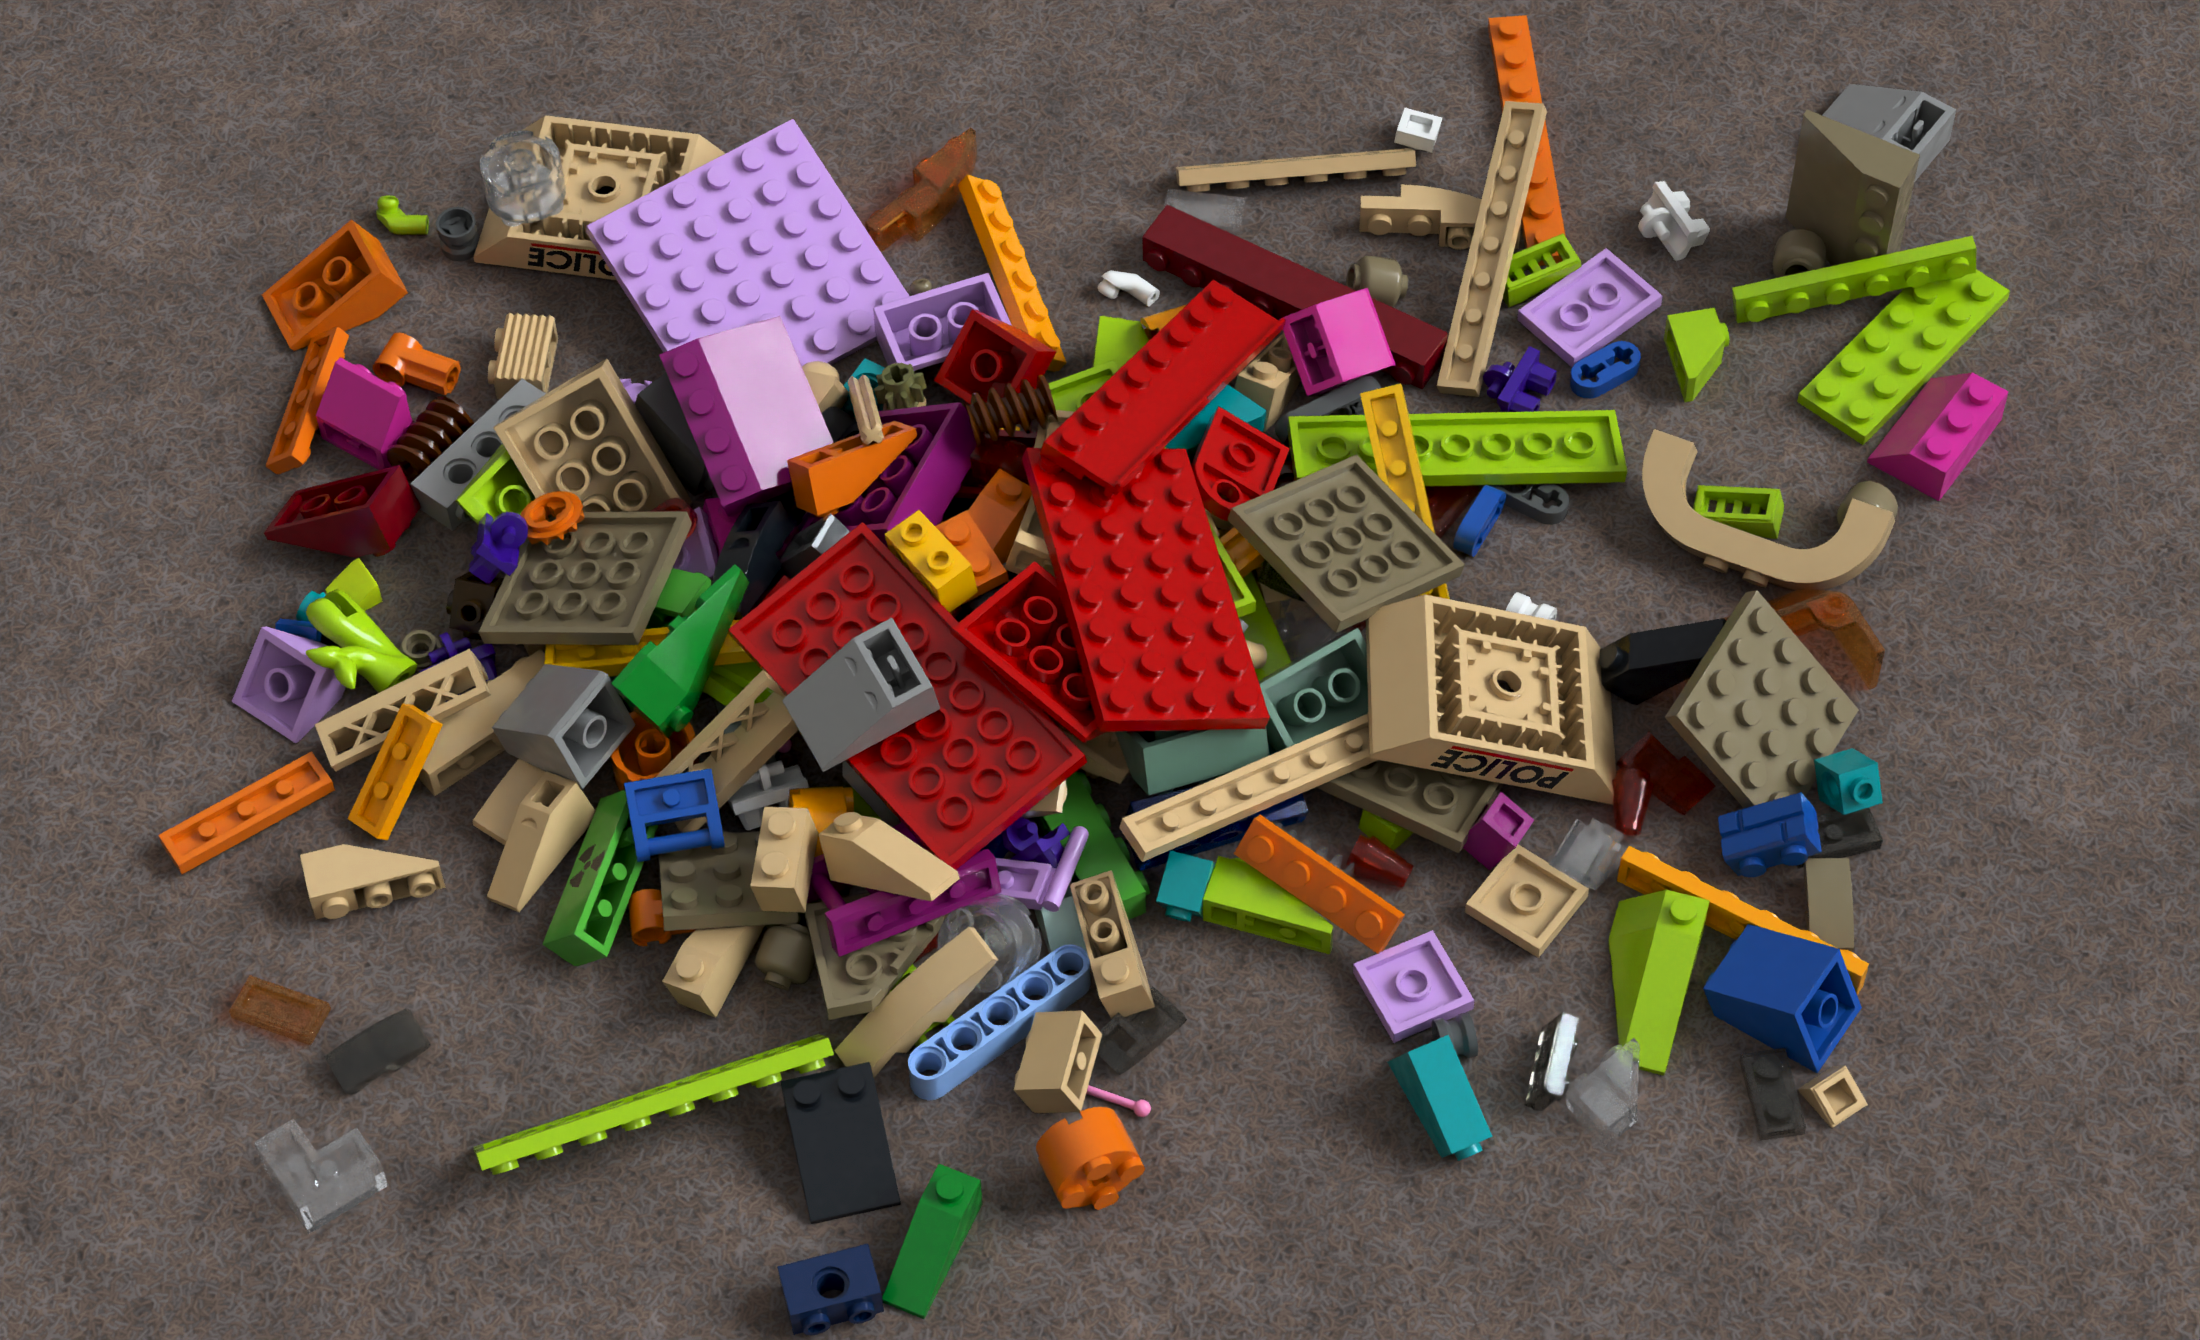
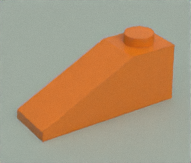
M894 420L882 425L884 439L879 444L875 441H872L869 445L864 444L859 433L787 460L797 508L812 513L816 517H825L830 513L832 515L837 514L840 507L853 503L917 437L916 428Z

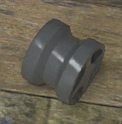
M1468 1012L1458 1014L1456 1019L1446 1021L1443 1018L1432 1020L1433 1041L1449 1035L1457 1056L1464 1055L1467 1058L1478 1056L1476 1031Z

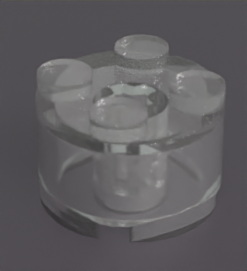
M527 130L512 131L495 138L489 144L490 149L485 156L482 154L479 164L486 200L494 214L500 217L505 225L514 227L522 223L536 222L560 213L564 206L566 185L560 152L556 144L546 136L544 140L535 137L532 131Z
M996 894L952 910L940 927L937 948L938 950L941 949L966 928L974 927L998 958V961L971 991L975 993H988L1008 984L1037 963L1041 953L1042 940L1039 928L1035 929L1029 918L1031 912L1028 908L1011 896Z

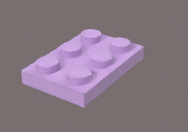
M1605 248L1581 265L1579 269L1570 273L1519 309L1517 320L1568 365L1573 367L1579 360L1600 350L1660 307L1662 295L1611 251Z

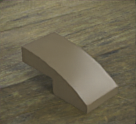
M1808 858L1803 865L1807 903L1805 911L1806 928L1817 935L1820 940L1841 950L1854 951V916L1849 858Z

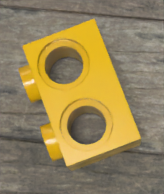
M920 510L885 533L888 549L949 613L978 593L972 565Z

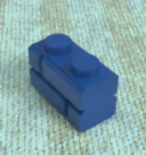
M1802 792L1718 817L1719 830L1722 837V855L1726 864L1737 876L1758 877L1766 872V868L1780 864L1788 866L1800 865L1807 861L1808 856L1822 852L1820 835L1817 830L1819 829L1817 813L1814 806Z

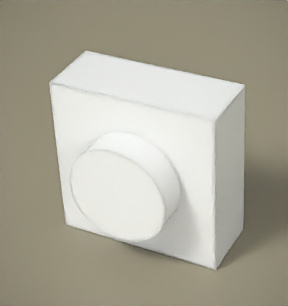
M1404 108L1394 143L1405 145L1414 150L1432 153L1440 130L1442 117Z

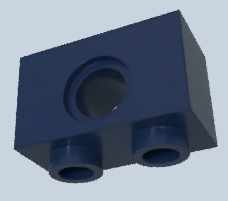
M868 1244L777 1267L793 1335L799 1333L818 1335L827 1331L831 1325L846 1321L854 1324L864 1323L873 1319L877 1313L884 1312L882 1293ZM831 1289L842 1291L836 1298H825L822 1296L824 1292Z

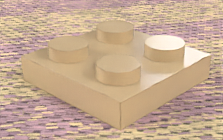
M1518 844L1514 850L1499 862L1468 900L1465 913L1539 958L1586 900L1589 887Z

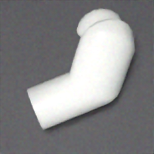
M1110 270L1102 275L1104 279L1098 284V291L1110 299H1115L1121 289L1148 307L1160 295V291L1134 273Z

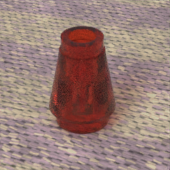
M1624 768L1616 771L1615 779L1612 780L1614 791L1612 802L1616 824L1615 832L1618 834L1632 836L1641 834L1654 784L1650 782L1651 775L1647 771L1635 768Z
M1362 834L1359 836L1345 865L1355 870L1353 875L1397 886L1401 889L1404 888L1414 865L1408 863L1407 860L1372 835L1371 838H1368Z

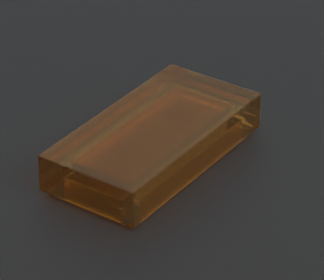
M249 975L229 1013L233 1019L311 1046L331 1007L329 1002Z

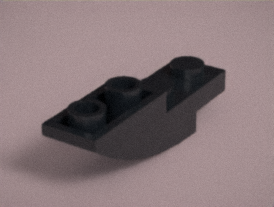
M793 490L767 502L747 504L727 536L714 571L712 584L734 564L743 571L749 581L733 620H740L752 611L753 605L762 593L769 589L772 584L771 581L783 567L776 552L783 547V542L792 530L802 522V517L807 512L797 508Z

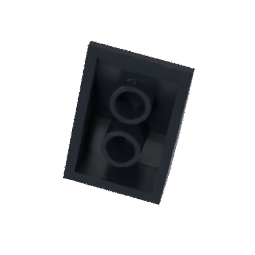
M870 1062L780 1081L811 1224L901 1205Z

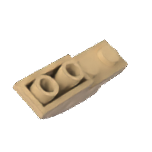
M1401 184L1400 197L1361 196L1359 232H1371L1375 235L1387 233H1411L1415 236L1439 234V247L1463 250L1471 245L1481 199L1441 188ZM1521 223L1514 249H1519Z

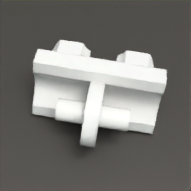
M1665 181L1655 182L1652 187L1653 193L1651 198L1640 209L1643 218L1640 220L1638 228L1646 238L1658 236L1673 259L1678 261L1686 258L1691 247L1703 245L1710 232V228L1704 219L1690 218L1688 215L1690 200L1684 191L1672 192Z
M781 760L767 765L765 763L728 800V803L735 816L738 815L744 828L751 830L761 827L763 807L778 803L779 807H788L789 789L809 788L798 764L784 769Z

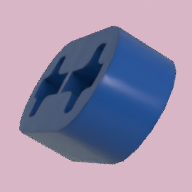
M1617 341L1603 347L1573 365L1570 375V388L1577 396L1587 399L1598 397L1637 375L1641 359L1640 351L1634 344L1626 341ZM1616 357L1622 361L1629 359V364H1625L1622 361L1614 364V360ZM1582 375H1585L1587 378L1596 376V382H1592L1589 379L1582 381L1581 377Z
M1487 484L1481 489L1456 532L1453 542L1454 549L1472 557L1477 554L1503 510L1507 496L1506 492Z

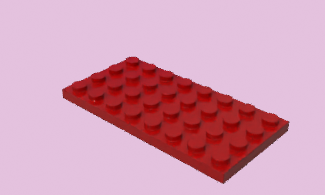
M1026 448L1022 457L1023 465L1099 732L1265 729L1270 716L1186 449L1163 448L1117 495L1109 499L1103 495L1105 488L1087 476L1081 481L1039 454L1041 448Z
M862 522L729 628L728 631L736 643L761 670L767 672L774 679L782 693L787 696L852 638L891 617L893 618L932 684L940 709L845 761L931 854L957 870L1086 764L1087 760L1084 753L1036 703L950 634L952 628L959 622Z

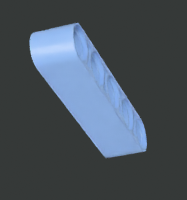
M1074 944L1063 945L1055 949L916 1047L908 1058L910 1087L913 1093L925 1100H936L944 1096L1027 1037L1036 1012L1063 1011L1083 997L1089 991L1091 985L1090 961L1086 950ZM1067 970H1074L1079 972L1075 975L1063 974V972ZM1031 995H1041L1044 998L1040 1000H1030L1027 997ZM1001 1019L1009 1021L1004 1025L992 1024V1022ZM966 1044L973 1046L972 1049L965 1051L956 1049L958 1046ZM925 1070L938 1071L937 1074L932 1076L921 1075Z

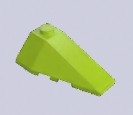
M1666 889L1619 901L1608 943L1611 955L1612 984L1615 996L1616 1025L1621 1065L1665 1076L1704 932L1710 900Z

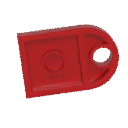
M1218 406L1208 422L1191 463L1204 508L1214 516L1228 521L1231 508L1273 491L1290 448ZM1218 493L1225 495L1230 502L1223 500Z

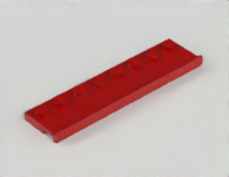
M1213 279L1043 442L1039 454L1081 481L1087 476L1104 487L1103 495L1111 499L1283 330L1286 319L1281 318L1277 320Z

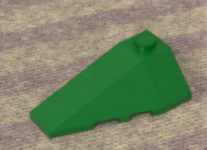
M735 564L699 596L695 604L696 611L693 614L684 617L678 615L669 623L668 629L670 631L667 637L657 646L649 641L611 683L632 710L667 738L674 731H681L690 722L693 716L692 710L697 706L727 636L728 629L733 622L748 587L749 581Z

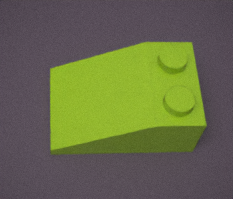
M502 443L455 501L479 525V521L486 513L491 515L493 519L505 512H515L520 515L522 510L536 498Z

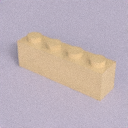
M541 649L528 657L519 659L512 668L495 679L486 681L491 696L439 721L443 726L418 776L434 796L505 750L492 727L499 720L501 714L509 708L525 689L527 683L544 666L545 653Z

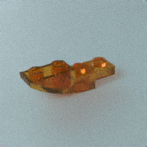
M970 127L958 137L951 138L942 149L930 158H925L919 162L916 168L913 169L914 186L902 191L897 199L882 210L875 211L865 222V229L880 252L884 251L906 233L918 242L933 230L957 203L961 196L958 184L966 175H972L977 159L975 130Z

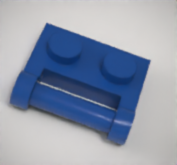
M711 768L624 783L637 862L649 861L652 855L711 846L712 850L725 848ZM706 817L707 829L647 839L645 827Z

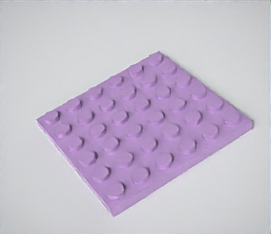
M794 119L590 223L586 227V233L663 353L697 338L780 316L801 366L814 361L832 365L877 341L873 307L909 297V294Z

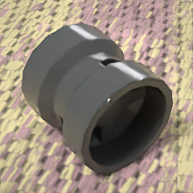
M463 207L446 209L436 220L442 253L452 261L469 260L474 257L479 241L475 216L470 210Z

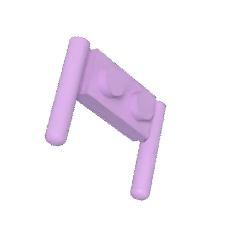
M1076 826L1072 829L1057 868H1052L1051 864L995 858L1001 893L976 903L1041 910L1044 907L1049 911L1057 912L1089 837L1088 830L1082 826Z

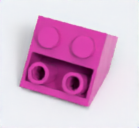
M1368 288L1315 304L1283 317L1286 319L1283 331L1307 396L1326 393L1396 365Z
M341 357L335 362L316 413L322 439L378 470L392 467L388 461L387 452L390 447L397 445L398 438L406 434L408 427L413 423L405 391L394 382H385L374 376L361 364L354 365Z

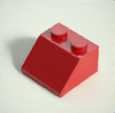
M972 309L934 381L971 404L973 392H977L983 401L987 402L988 389L992 387L1001 398L1004 396V386L1008 383L1012 385L1017 393H1020L1021 380L1027 379L1033 389H1036L1038 375L1044 376L1056 351L1028 333Z

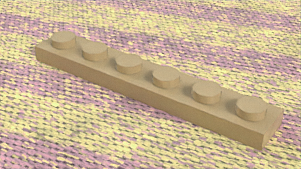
M1402 148L1176 167L1177 184L1179 186H1186L1187 192L1209 191L1210 184L1226 182V189H1239L1250 187L1249 180L1265 179L1266 186L1289 184L1288 177L1304 176V182L1328 181V174L1343 173L1344 179L1366 178L1367 171L1383 170V176L1405 175L1407 167H1416L1415 150Z

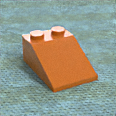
M351 219L266 290L262 297L289 348L296 351L309 346L311 338L337 326L343 331H347L379 318L408 294V291L380 241Z

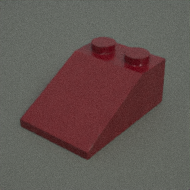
M397 465L295 491L265 530L264 534L267 540L357 558L373 554V556L379 557L389 553L396 547V541L411 526V520L421 506L401 466Z

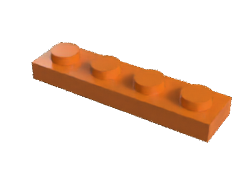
M338 326L311 338L265 466L275 474L279 475L293 468L301 467L311 454L309 447L315 431L319 428L316 413L335 362L340 357L345 358L344 349L349 335Z
M311 751L158 836L162 846L182 875L335 791L334 784Z
M1261 814L1253 819L1234 852V855L1377 954L1385 949L1405 916L1403 912Z

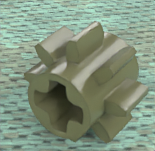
M894 363L887 366L882 371V374H877L878 386L874 388L878 404L886 403L888 410L917 407L919 402L925 401L922 391L927 388L922 372L914 373L912 364Z

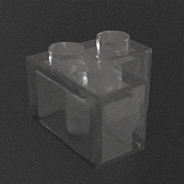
M292 1119L254 1142L263 1168L308 1234L388 1186L380 1160L357 1128L316 1151L295 1119Z

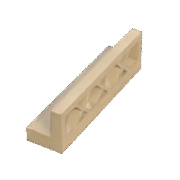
M467 649L314 724L331 767L336 772L379 751L389 730L384 733L380 732L392 726L402 703L414 705L421 711L431 708L425 713L440 721L491 696L485 682L489 678L482 663L470 649ZM476 686V688L471 689V690H469V691H467V692H465V693H463V694H461V695H458V694H460V693H462V692H464V691H466V690H468V689H470V688ZM353 746V748H351V749H349V750H347V751H345V752H343V753H341V754L338 755L337 752L346 750V749H348V748H350V747Z
M762 670L656 777L711 768L718 808L720 809L799 730L782 701L786 696L782 693L778 684L767 672ZM767 687L774 691L764 702L754 704V700ZM741 721V725L734 732L724 734V730L731 723ZM711 751V755L704 762L693 765V761L701 753ZM706 817L677 821L675 824L684 833L699 830L707 821Z

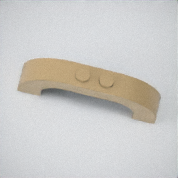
M1656 429L1653 430L1644 455L1642 468L1643 489L1649 508L1659 526L1674 543L1689 553L1705 559L1703 565L1712 570L1727 573L1728 568L1744 573L1743 580L1764 588L1770 582L1793 590H1823L1841 585L1862 573L1878 557L1889 538L1895 522L1893 512L1853 498L1838 532L1826 543L1810 549L1790 548L1703 517L1692 509L1686 497L1687 478L1698 452L1694 443Z

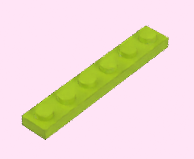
M1973 236L1733 287V311L1737 323L1759 322L1778 315L1800 313L1806 309L1829 304L1838 305L1852 299L1879 296L1889 291L1908 287H1921L1927 283L1950 278H1962L1965 275L1976 273L1977 248Z

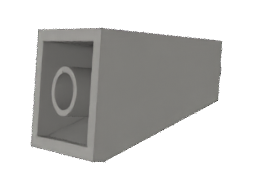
M545 664L535 677L527 683L525 689L509 708L501 714L492 729L508 754L541 770L575 781L581 789H584L635 727V723L618 692L612 686V681L607 673L599 670Z

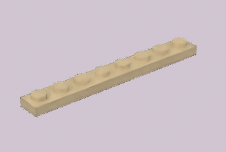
M1505 101L1436 385L1440 393L1475 397L1480 395L1483 375L1488 362L1547 114L1543 103Z
M1368 714L1122 818L1119 828L1140 860L1144 862L1373 763L1377 759L1370 758Z

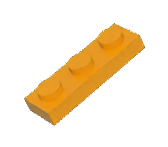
M402 703L347 818L349 821L377 839H389L443 724L414 705Z

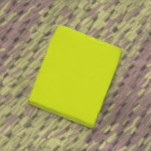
M360 558L352 561L325 589L326 594L336 589L341 590L364 611L383 602L377 582Z

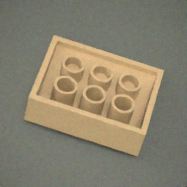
M608 359L571 378L493 427L535 498L556 491L571 492L581 500L584 507L583 512L688 511L692 500Z

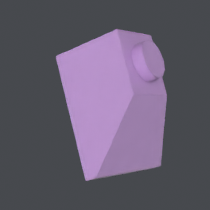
M266 626L261 627L232 702L294 743H298L315 726L314 724H317L342 698L346 687L337 680L334 670L315 664L306 655L307 650L327 645Z

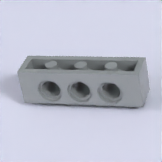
M523 378L410 483L421 506L420 510L451 531L461 522H467L472 519L455 500L502 444L493 427L546 393Z

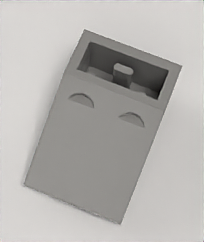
M1849 84L1822 116L1920 154L1915 176L1916 181L1950 141L1956 109L1920 91Z
M892 617L852 638L782 700L823 772L940 709L932 684Z

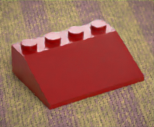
M1034 561L956 624L950 634L1080 741L1085 743L1106 732H1099L1056 578Z

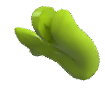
M336 589L329 592L324 598L316 599L307 607L306 615L309 622L320 633L340 647L324 646L306 651V655L315 664L334 670L337 680L344 687L355 689L356 675L359 673L380 693L414 675L417 664L401 653L368 614L346 593Z

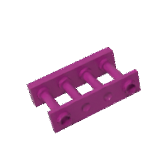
M903 823L892 827L927 850ZM987 848L977 852L957 869L960 879L933 901L866 888L870 895L846 904L838 891L853 885L831 881L824 854L814 857L807 903L821 898L829 909L828 912H825L831 945L838 957L1001 893V886L995 856Z

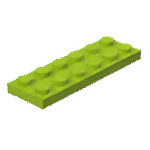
M1977 269L1976 273L1965 275L1962 278H1950L1927 283L1921 287L1904 288L1798 394L1797 402L1864 445L2008 300L2010 290Z

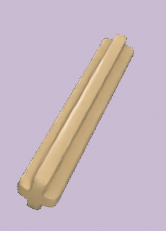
M862 375L859 379L851 376L847 383L861 441L866 445H869L872 441L879 444L884 439L883 426L870 380L866 375Z

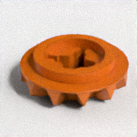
M556 491L544 494L531 501L520 514L527 522V538L531 544L542 541L544 544L549 545L553 539L560 538L564 540L566 533L576 532L577 523L585 519L584 507L579 497L571 492ZM550 514L556 518L551 522L548 521V515Z

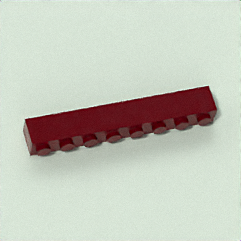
M1170 205L1165 206L1142 236L1143 261L1147 262L1153 269L1157 271L1165 270L1178 276L1191 287L1205 288L1214 279L1277 320L1315 304L1356 291ZM1372 298L1396 364L1382 371L1392 375L1401 384H1411L1423 389L1443 361L1448 332Z

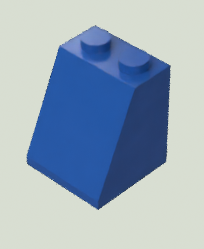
M1748 924L1738 939L1731 944L1727 955L1715 972L1710 974L1703 988L1714 1016L1815 1073H1818L1862 1008L1840 949Z

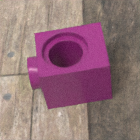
M1500 792L1486 805L1483 815L1471 827L1467 842L1463 848L1488 870H1491L1516 848L1534 822V819L1504 793Z

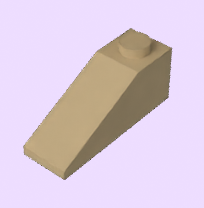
M848 812L836 817L830 826L818 834L831 881L933 901L960 879L957 870L881 819L862 816L856 812Z
M765 925L696 929L681 945L662 981L679 1004L716 1018Z

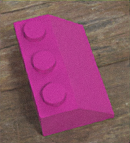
M1973 372L1931 378L1869 456L1867 463L1939 501L2002 420L2009 391Z

